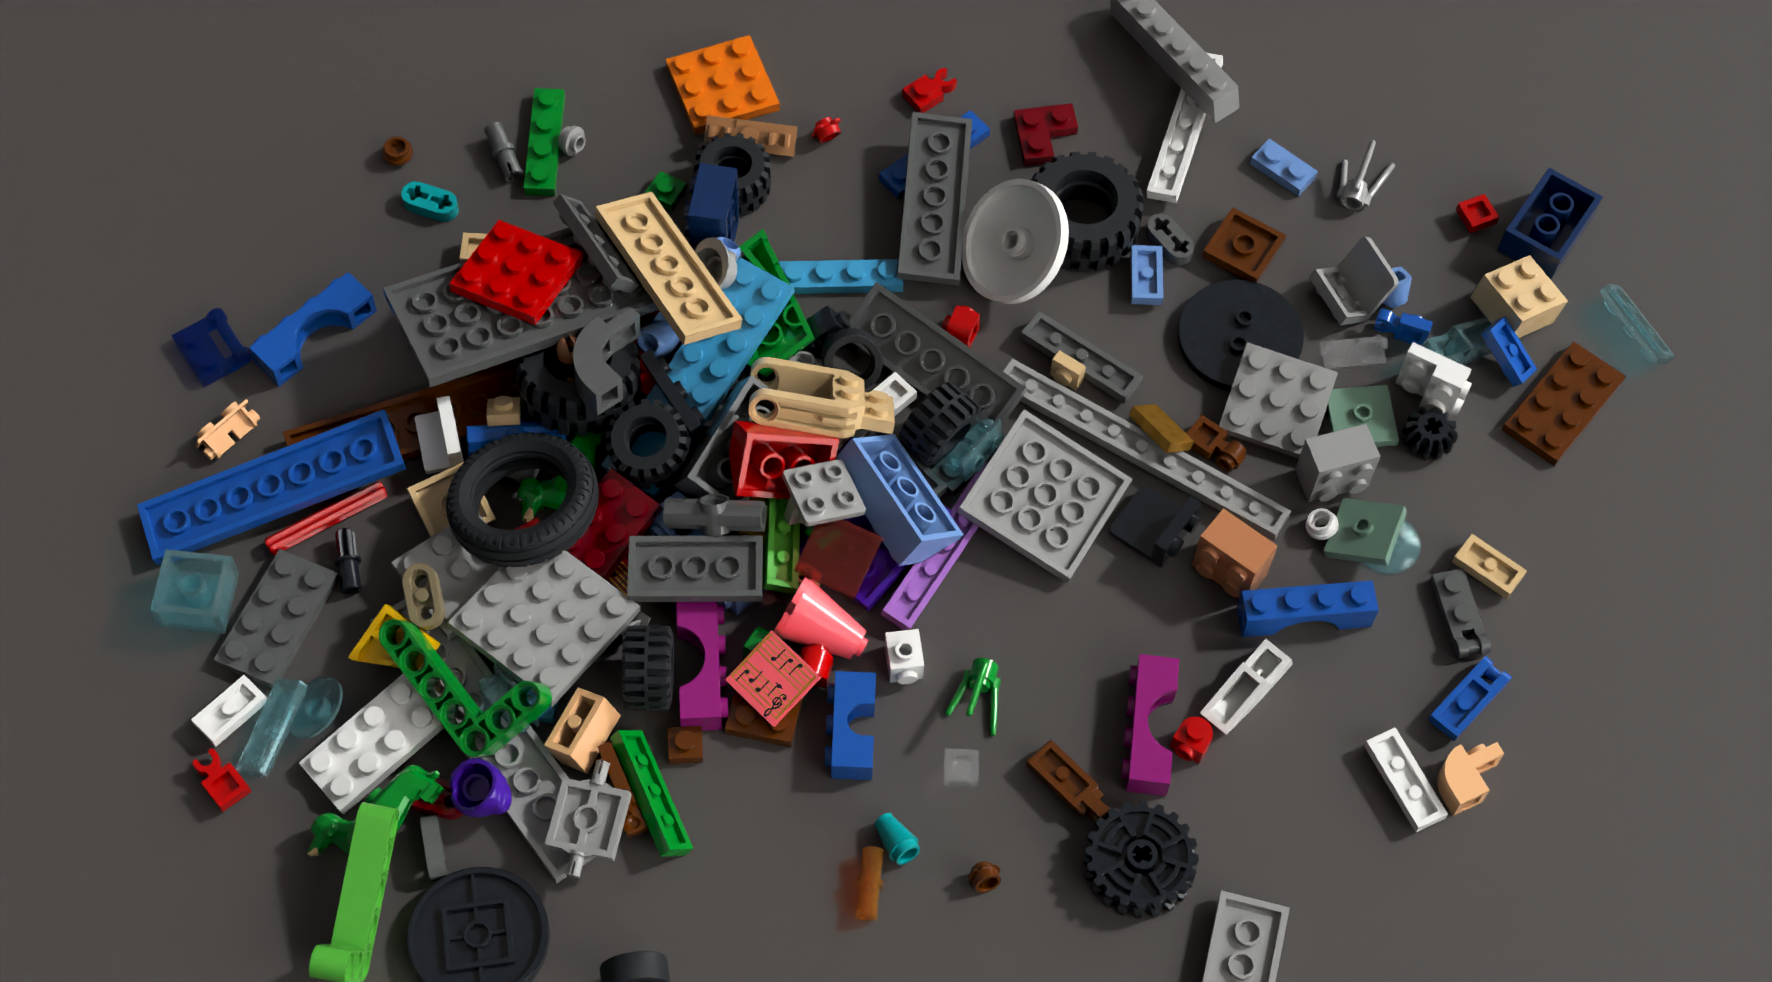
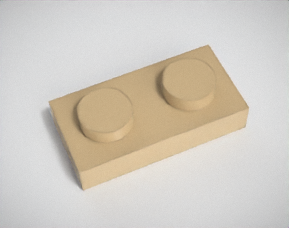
M1471 534L1452 560V563L1461 569L1464 568V571L1505 599L1510 596L1527 572V570L1473 534Z

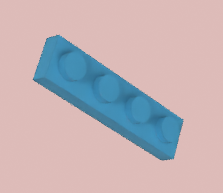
M898 259L779 261L789 284L794 287V294L869 293L876 282L890 292H903V279H897Z

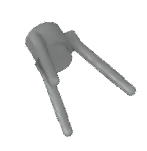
M1371 140L1357 178L1351 179L1350 182H1347L1348 161L1346 159L1342 161L1340 186L1336 197L1340 199L1341 205L1349 210L1358 211L1363 207H1369L1372 197L1395 168V164L1390 163L1368 191L1367 183L1363 179L1376 144L1375 140Z

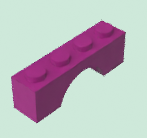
M676 602L678 638L694 645L705 659L703 668L698 676L691 682L679 687L681 727L702 726V731L722 730V718L728 717V698L721 697L720 687L727 686V681L725 680L727 672L726 666H720L719 656L726 655L725 635H718V625H725L724 605H717V602Z
M1139 654L1136 666L1130 665L1128 685L1134 686V694L1127 698L1126 716H1131L1132 718L1131 727H1125L1123 747L1129 748L1128 759H1122L1120 775L1121 779H1126L1125 791L1160 796L1167 795L1171 781L1173 752L1161 746L1154 739L1149 730L1148 717L1157 708L1174 702L1178 687L1179 658Z

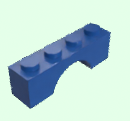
M349 272L340 278L334 279L316 297L309 298L295 313L284 317L278 326L266 335L259 336L254 341L253 345L249 347L254 363L280 387L304 368L301 361V349L306 339L312 333L327 326H343L354 330L377 312L373 295Z
M1373 580L1246 590L1241 592L1236 607L1241 637L1275 635L1283 628L1309 621L1330 622L1336 625L1339 630L1372 627L1379 611Z

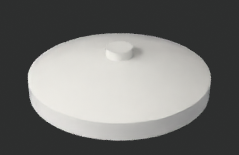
M1012 179L994 186L977 202L964 228L962 264L968 281L979 294L999 303L1017 304L1032 299L1052 282L1063 263L1069 237L1067 215L1056 194L1048 187L1028 179Z

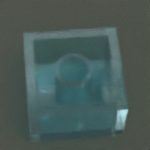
M165 549L150 608L158 626L225 634L239 578V571L232 556Z

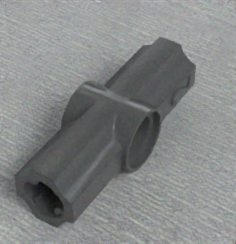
M709 494L700 499L667 498L664 502L663 523L666 525V528L700 529L703 534L708 536H720L730 531L763 532L766 528L767 506H765L764 501L729 500V497L723 494Z

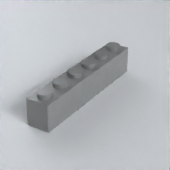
M1110 0L1111 15L1214 123L1239 109L1238 85L1156 0Z

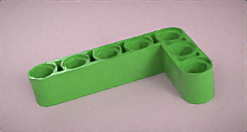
M365 802L361 803L355 821L331 944L315 946L310 959L309 977L332 982H363L370 966L398 826V808Z

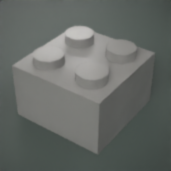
M1367 424L1305 439L1295 471L1308 502L1316 500L1325 502L1339 494L1347 492L1356 494L1364 491L1370 484L1379 462L1380 454Z

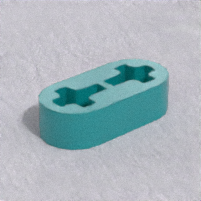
M417 181L410 182L402 188L401 196L404 207L412 213L441 222L451 221L458 215L457 198L450 191ZM445 203H449L450 207L445 206L443 210L439 209V206H444Z

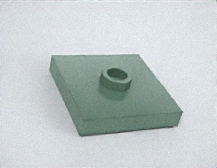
M1388 385L1332 389L1326 408L1331 432L1367 424L1376 447L1398 445L1399 437Z
M1343 498L1336 516L1339 523L1338 530L1332 537L1328 538L1323 551L1326 558L1388 566L1407 513L1405 506Z

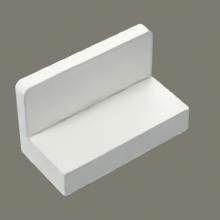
M450 396L437 398L439 411L415 416L426 474L442 472L464 462Z

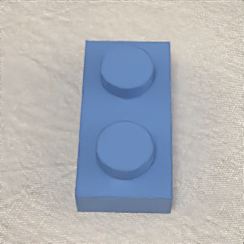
M1268 139L1251 157L1250 165L1298 197L1315 180L1318 173L1316 169L1271 139Z
M1131 245V304L1162 305V246Z

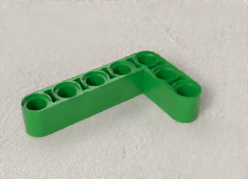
M392 619L386 621L380 627L379 640L382 646L459 748L468 756L490 757L547 710L551 704L552 693L549 687L540 682L521 681L483 713L414 623ZM402 628L404 637L398 644L395 635L397 630ZM419 654H422L424 664L420 670H417L415 660ZM439 680H442L444 691L438 697L435 692V686ZM533 688L536 691L537 698L535 703L530 706L526 696L529 690ZM461 706L464 710V719L461 723H458L455 719V712ZM507 710L511 716V721L504 728L501 724V716ZM479 733H482L485 738V743L481 750H478L475 745V739Z

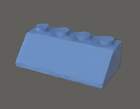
M895 434L852 438L836 456V460H843L866 507L865 516L871 523L874 532L879 535L888 548L891 557L899 566L921 563L956 542L964 535Z

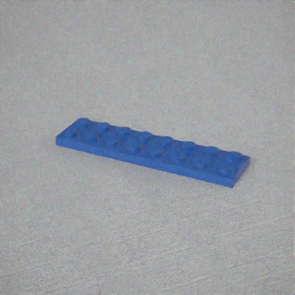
M383 409L137 504L152 559L159 565L406 469L388 414Z

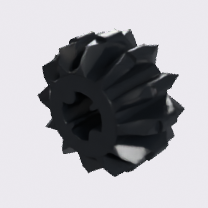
M1422 406L1418 413L1412 412L1408 416L1407 423L1403 426L1404 446H1412V455L1419 452L1422 454L1424 461L1429 458V455L1438 461L1443 454L1448 455L1452 451L1453 444L1458 439V432L1455 431L1457 427L1456 421L1448 420V412L1438 413L1436 406L1432 408L1431 412Z

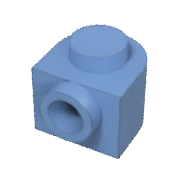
M1402 267L1391 268L1397 276L1399 283L1382 303L1387 307L1396 308L1408 301L1412 277Z

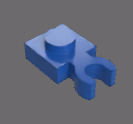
M1380 309L1373 329L1382 333H1394L1393 339L1409 344L1414 342L1424 347L1433 322L1419 315L1402 313L1401 317L1387 309Z

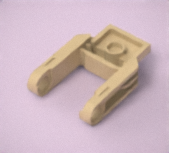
M771 357L759 358L751 366L750 375H753L770 388L755 391L749 399V415L754 422L760 425L842 439L854 436L855 430L858 429L893 434L895 425L893 397L877 390L870 391V393L865 392L864 379L847 370ZM762 368H770L775 372L776 376L773 380L764 382L758 378L757 373ZM761 400H769L774 404L775 408L772 412L763 414L755 406Z

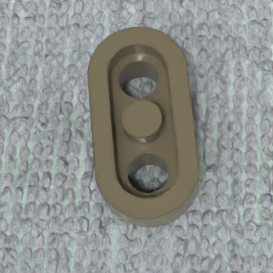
M425 563L413 564L407 568L402 579L408 615L412 623L418 628L433 630L443 622L445 617L439 577L436 571ZM427 578L426 585L424 587H419V582L422 579ZM433 609V615L425 619V613Z

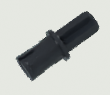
M351 528L338 529L335 533L338 558L334 562L335 566L339 568L340 592L343 594L359 593L362 590L359 564L362 561L361 557L357 555L355 532Z

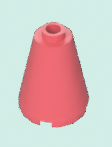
M807 577L803 579L773 631L782 639L804 646H809L813 643L823 645L828 648L829 653L849 660L853 654L860 657L869 641L864 637L866 630L812 579L810 580Z

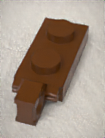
M1051 739L1026 761V766L1073 812L1076 811L1080 816L1086 813L1094 822L1099 817L1102 819L1107 818V811L1110 808L1100 800L1103 797V793L1098 789L1099 784Z
M611 742L597 746L601 754V758L597 760H601L602 763L603 761L610 763L607 777L610 776L614 785L613 788L627 790L632 794L623 826L624 831L629 839L647 832V825Z

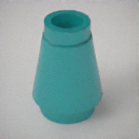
M885 813L876 819L874 826L891 861H896L898 865H904L912 861L919 854L918 838L893 817L891 813Z

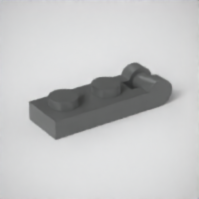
M1464 568L1432 574L1430 582L1455 657L1457 659L1469 656V653L1478 652L1480 655L1490 653L1491 641L1488 634L1485 633ZM1471 634L1472 639L1466 640L1463 635Z

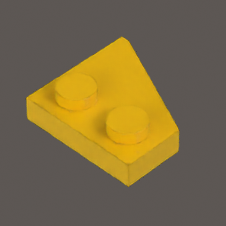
M385 604L348 658L353 661L399 668L379 640V630L383 623L388 620L397 619L411 623L412 621L391 605ZM399 628L395 635L398 644L404 637L402 628ZM419 628L435 651H437L441 643ZM419 654L415 660L417 670H420L424 664L422 654Z

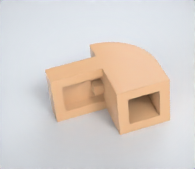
M1498 742L1487 747L1484 744H1480L1467 753L1460 744L1448 755L1439 771L1437 783L1439 793L1453 816L1482 803L1490 791L1480 773L1497 766L1503 757L1504 752Z

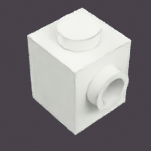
M919 629L886 632L885 653L890 683L912 684L918 679H923L924 661Z

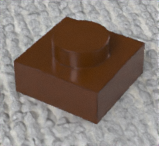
M702 726L668 727L669 764L703 762Z

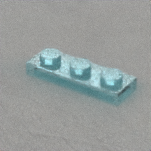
M1608 283L1599 291L1605 298L1603 301L1604 306L1610 313L1619 316L1623 322L1621 325L1622 329L1630 338H1636L1642 346L1640 348L1641 354L1649 362L1666 365L1676 357L1621 286Z
M276 679L235 768L244 776H269L309 686L301 680Z

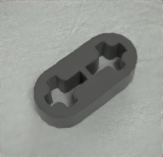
M1161 213L1149 218L1146 229V236L1154 246H1162L1163 256L1171 264L1176 266L1188 264L1194 252L1192 239L1169 215ZM1175 247L1179 250L1184 248L1185 253H1183L1182 251L1175 252L1174 249Z
M436 814L420 818L427 868L431 881L439 880L448 875L439 816Z

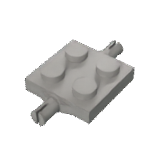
M596 760L592 780L577 781L563 778L544 845L547 848L565 851L571 855L567 872L565 873L566 876L571 878L574 876V878L580 879L584 859L599 858L614 862L632 794L630 791L612 788L605 783L610 763L606 761L602 763L601 760Z

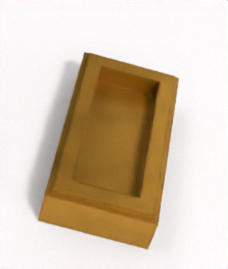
M1157 404L1132 407L1129 416L1166 453L1188 451L1191 449L1194 441Z

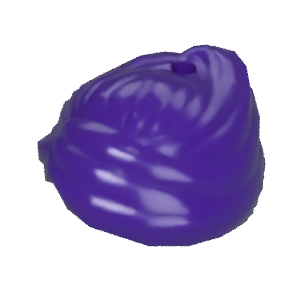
M471 758L464 760L451 774V802L463 815L481 818L492 814H504L510 809L512 803L511 790L506 778L492 763L480 758Z

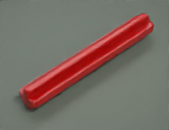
M376 481L265 538L266 547L272 555H276L279 549L286 550L387 497L386 489L380 481Z

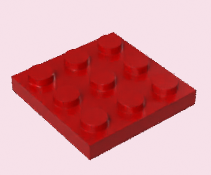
M498 220L449 283L450 292L536 326L583 262V252Z

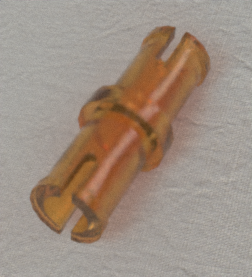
M878 847L862 848L861 875L856 880L859 894L855 917L861 920L874 921L878 919L879 891L884 886V880L881 879L884 850Z

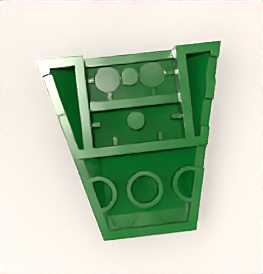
M764 229L739 246L742 259L789 284ZM794 294L747 363V366L750 368L757 359L762 357L789 360L815 340ZM762 368L758 371V374L765 378L773 370Z

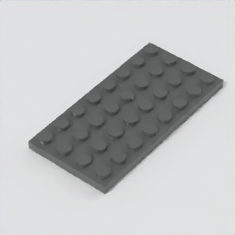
M597 219L594 220L639 283V286L632 294L621 290L613 291L609 289L602 281V274L588 261L587 257L589 255L584 248L573 239L574 234L569 227L544 235L543 237L583 252V262L536 326L450 292L449 283L466 261L383 288L384 297L430 387L557 345L561 338L569 341V336L578 337L582 329L597 316L607 323L615 315L622 314L631 307L640 316L659 309Z

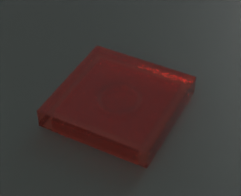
M843 519L815 525L794 572L855 599L883 538Z

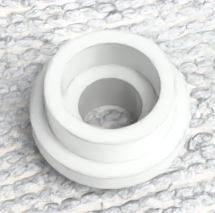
M1320 508L1309 514L1305 526L1309 536L1317 540H1325L1337 532L1339 523L1335 514L1327 509Z

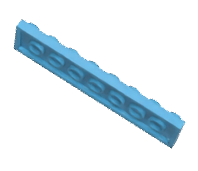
M741 257L737 262L735 281L731 286L722 290L743 319L741 328L686 345L682 344L669 363L672 372L668 376L673 383L678 380L689 395L685 401L690 408L696 405L706 422L707 420L710 421L795 292L793 286ZM655 384L646 399H648L650 404H653L654 400L662 401L665 407L669 402ZM657 431L642 434L634 442L632 454L648 457L658 453L666 442V435ZM690 435L689 438H690V440H691V442H692V445H693L695 441L693 440V438H692L691 435ZM608 454L601 464L602 468L607 472L612 468L619 473ZM669 480L663 481L664 487L657 488L655 483H653L650 489H645L641 483H638L637 488L657 500Z

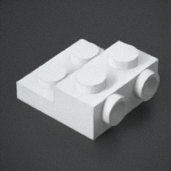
M1413 342L1407 352L1395 384L1402 386L1403 389L1410 393H1417L1423 396L1419 407L1424 406L1431 412L1432 408L1436 406L1440 414L1448 412L1449 417L1451 414L1457 416L1472 383L1467 381L1472 369Z

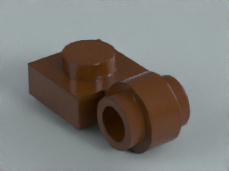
M1203 415L1186 433L1194 441L1191 449L1208 460L1214 453H1217L1216 463L1224 471L1230 472L1238 469L1246 458L1245 447L1235 440L1225 442L1228 431Z

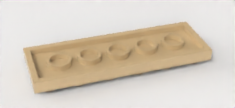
M652 192L595 207L594 216L683 345L741 328L743 319Z

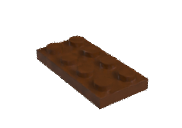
M1573 341L1504 424L1502 431L1553 466H1556L1621 386L1626 376Z

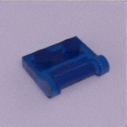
M222 308L211 310L205 318L171 335L176 346L203 387L247 365L253 359L249 348L243 347L228 324V317ZM215 329L218 330L232 352V356L226 359L208 334Z

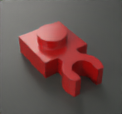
M941 68L936 72L935 78L930 79L925 74L902 88V96L917 112L925 113L944 101V93H950L956 89L957 79L953 78L950 81H943L947 77V69Z
M210 748L208 752L213 759L211 764L202 766L195 759L193 760V765L199 775L207 777L201 784L220 810L224 812L252 791L230 762L221 768L222 761L218 753Z

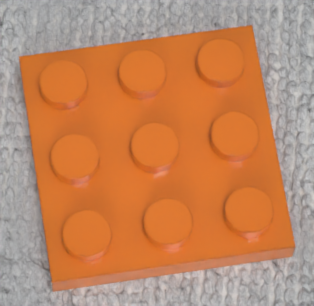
M750 35L666 59L667 70L695 135L705 132L707 115L749 120L780 110L779 100Z

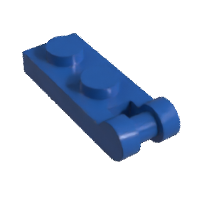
M1487 656L1474 667L1428 719L1454 742L1513 678L1506 671L1500 672L1494 667V662ZM1485 676L1493 683L1489 685L1481 677Z

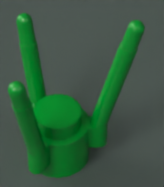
M976 658L973 660L971 669L965 670L963 680L945 711L946 716L952 714L969 685L973 691L966 715L972 716L979 694L986 693L991 689V736H995L997 730L998 690L1001 679L996 677L999 667L994 661L987 658Z

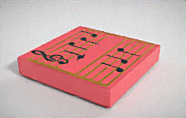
M771 630L725 680L775 727L821 677Z

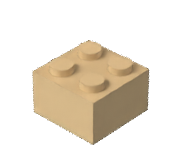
M1530 255L1485 274L1470 297L1491 323L1506 316L1518 338L1554 323L1568 302Z

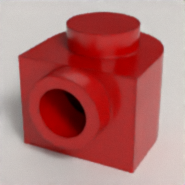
M956 305L952 316L947 315L941 328L970 348L980 329V314L968 306Z
M815 643L801 648L799 656L821 677L814 686L827 689L833 667L832 654L828 652V648Z
M1201 717L1185 719L1173 736L1170 748L1180 758L1186 761L1193 760L1200 764L1208 751L1213 737L1211 725Z

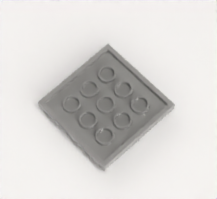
M1023 410L957 510V513L1068 583L1131 483L1132 478L1028 411Z
M562 551V554L550 560L546 559L545 562L531 566L530 564L525 567L501 566L448 621L449 629L517 681L540 682L549 687L552 693L551 707L557 703L640 613V606L633 600H628L625 594L567 551ZM533 688L530 689V691L536 694V691Z

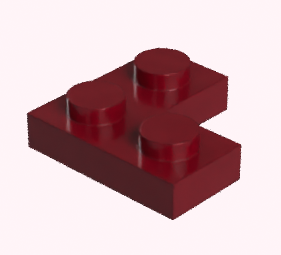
M1073 103L1014 110L1013 119L1024 166L1044 164L1048 161L1053 163L1055 155L1051 138L1076 135L1078 133Z

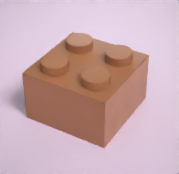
M1223 508L1201 534L1192 565L1200 575L1207 579L1211 578L1220 584L1227 594L1240 598L1242 591L1255 590L1268 575L1278 546Z

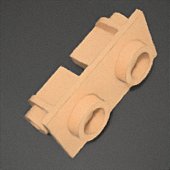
M247 399L240 405L235 401L221 413L224 418L215 426L210 422L196 434L199 439L195 444V448L198 449L203 444L206 447L203 453L209 460L219 459L227 450L235 445V442L228 434L232 431L239 440L242 439L253 428L258 426L257 421L260 420V417L253 409L247 412L245 409L248 404Z

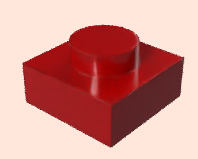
M1485 194L1459 202L1456 207V211L1469 233L1493 226L1499 220L1497 212Z

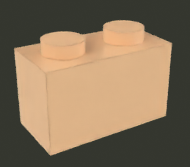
M578 687L544 746L561 764L588 774L600 753L597 746L607 741L621 715L605 697Z

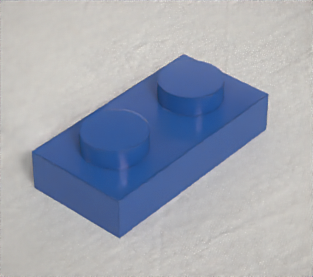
M1506 316L1495 320L1481 333L1487 347L1493 353L1512 387L1525 382L1537 370Z

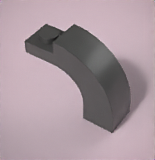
M632 307L622 314L615 315L607 323L599 316L595 317L582 329L574 345L575 385L583 402L597 416L623 400L622 378L606 361L612 354L641 336L640 314Z

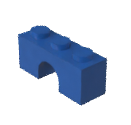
M835 671V683H828L827 703L834 704V715L827 714L826 735H833L832 746H825V767H831V779L872 780L874 736L856 734L848 725L858 717H874L876 673Z

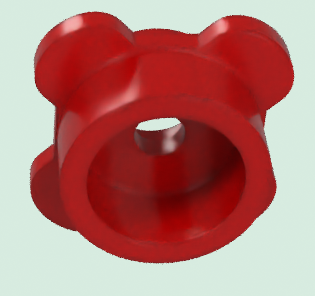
M826 117L815 123L814 132L811 134L812 138L817 137L820 143H825L838 137L841 134L838 125L841 119L835 118L832 120L831 117Z

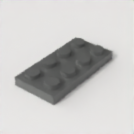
M763 535L629 536L627 599L634 602H763Z
M279 549L213 659L215 664L238 675H245L252 681L276 690L340 579L339 574Z

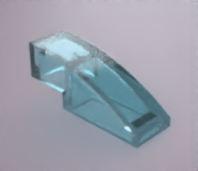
M1485 317L1454 325L1447 334L1428 338L1421 346L1466 366L1491 353L1481 333L1492 323Z

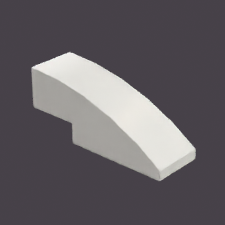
M1265 638L1245 663H1241L1202 709L1200 714L1227 735L1292 666V659Z

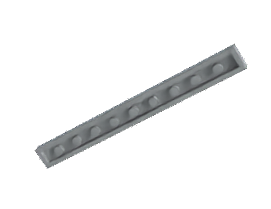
M1013 358L1003 372L1028 389L1020 402L1219 511L1224 508L1274 541L1289 518L1291 510L1183 451L1166 453L1143 429Z

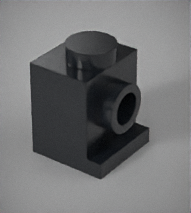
M827 305L806 319L815 338L806 347L808 351L821 359V351L828 338L842 329L851 328L848 318L844 313H837Z

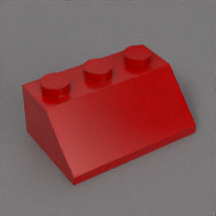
M734 421L729 448L734 494L744 497L789 499L791 495L782 478L783 471L836 460L840 439L760 425L756 422Z

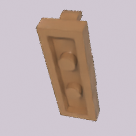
M707 115L704 143L706 141L711 143L712 137L717 135L719 138H722L724 133H731V136H737V133L744 134L746 139L750 136L756 139V144L761 143L768 154L794 157L798 126Z

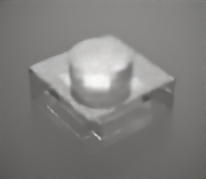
M945 748L943 785L978 787L979 750Z

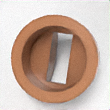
M569 336V341H565L564 338L558 341L556 353L560 362L574 364L573 351L569 352L568 347H573L574 349L577 337Z

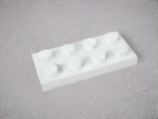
M402 674L303 758L299 764L344 815L443 730L444 726L406 676Z

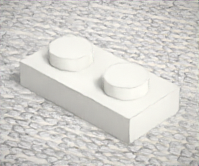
M243 675L193 717L191 721L216 747L268 703V699Z

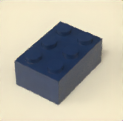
M700 163L698 174L692 175L690 181V193L693 194L692 200L686 201L684 207V219L687 220L685 237H688L687 242L694 251L699 243L706 238L722 236L735 242L739 225L737 168Z
M1549 167L1505 230L1497 250L1516 261L1530 255L1550 280H1552L1593 219L1603 196Z

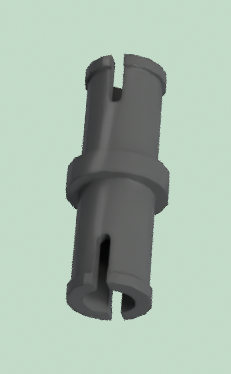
M501 122L492 123L496 134L492 131L490 124L487 125L484 132L493 149L491 154L493 159L499 163L505 181L508 183L515 182L511 173L512 170L517 179L520 180L524 174L515 156V146L509 142L503 124Z

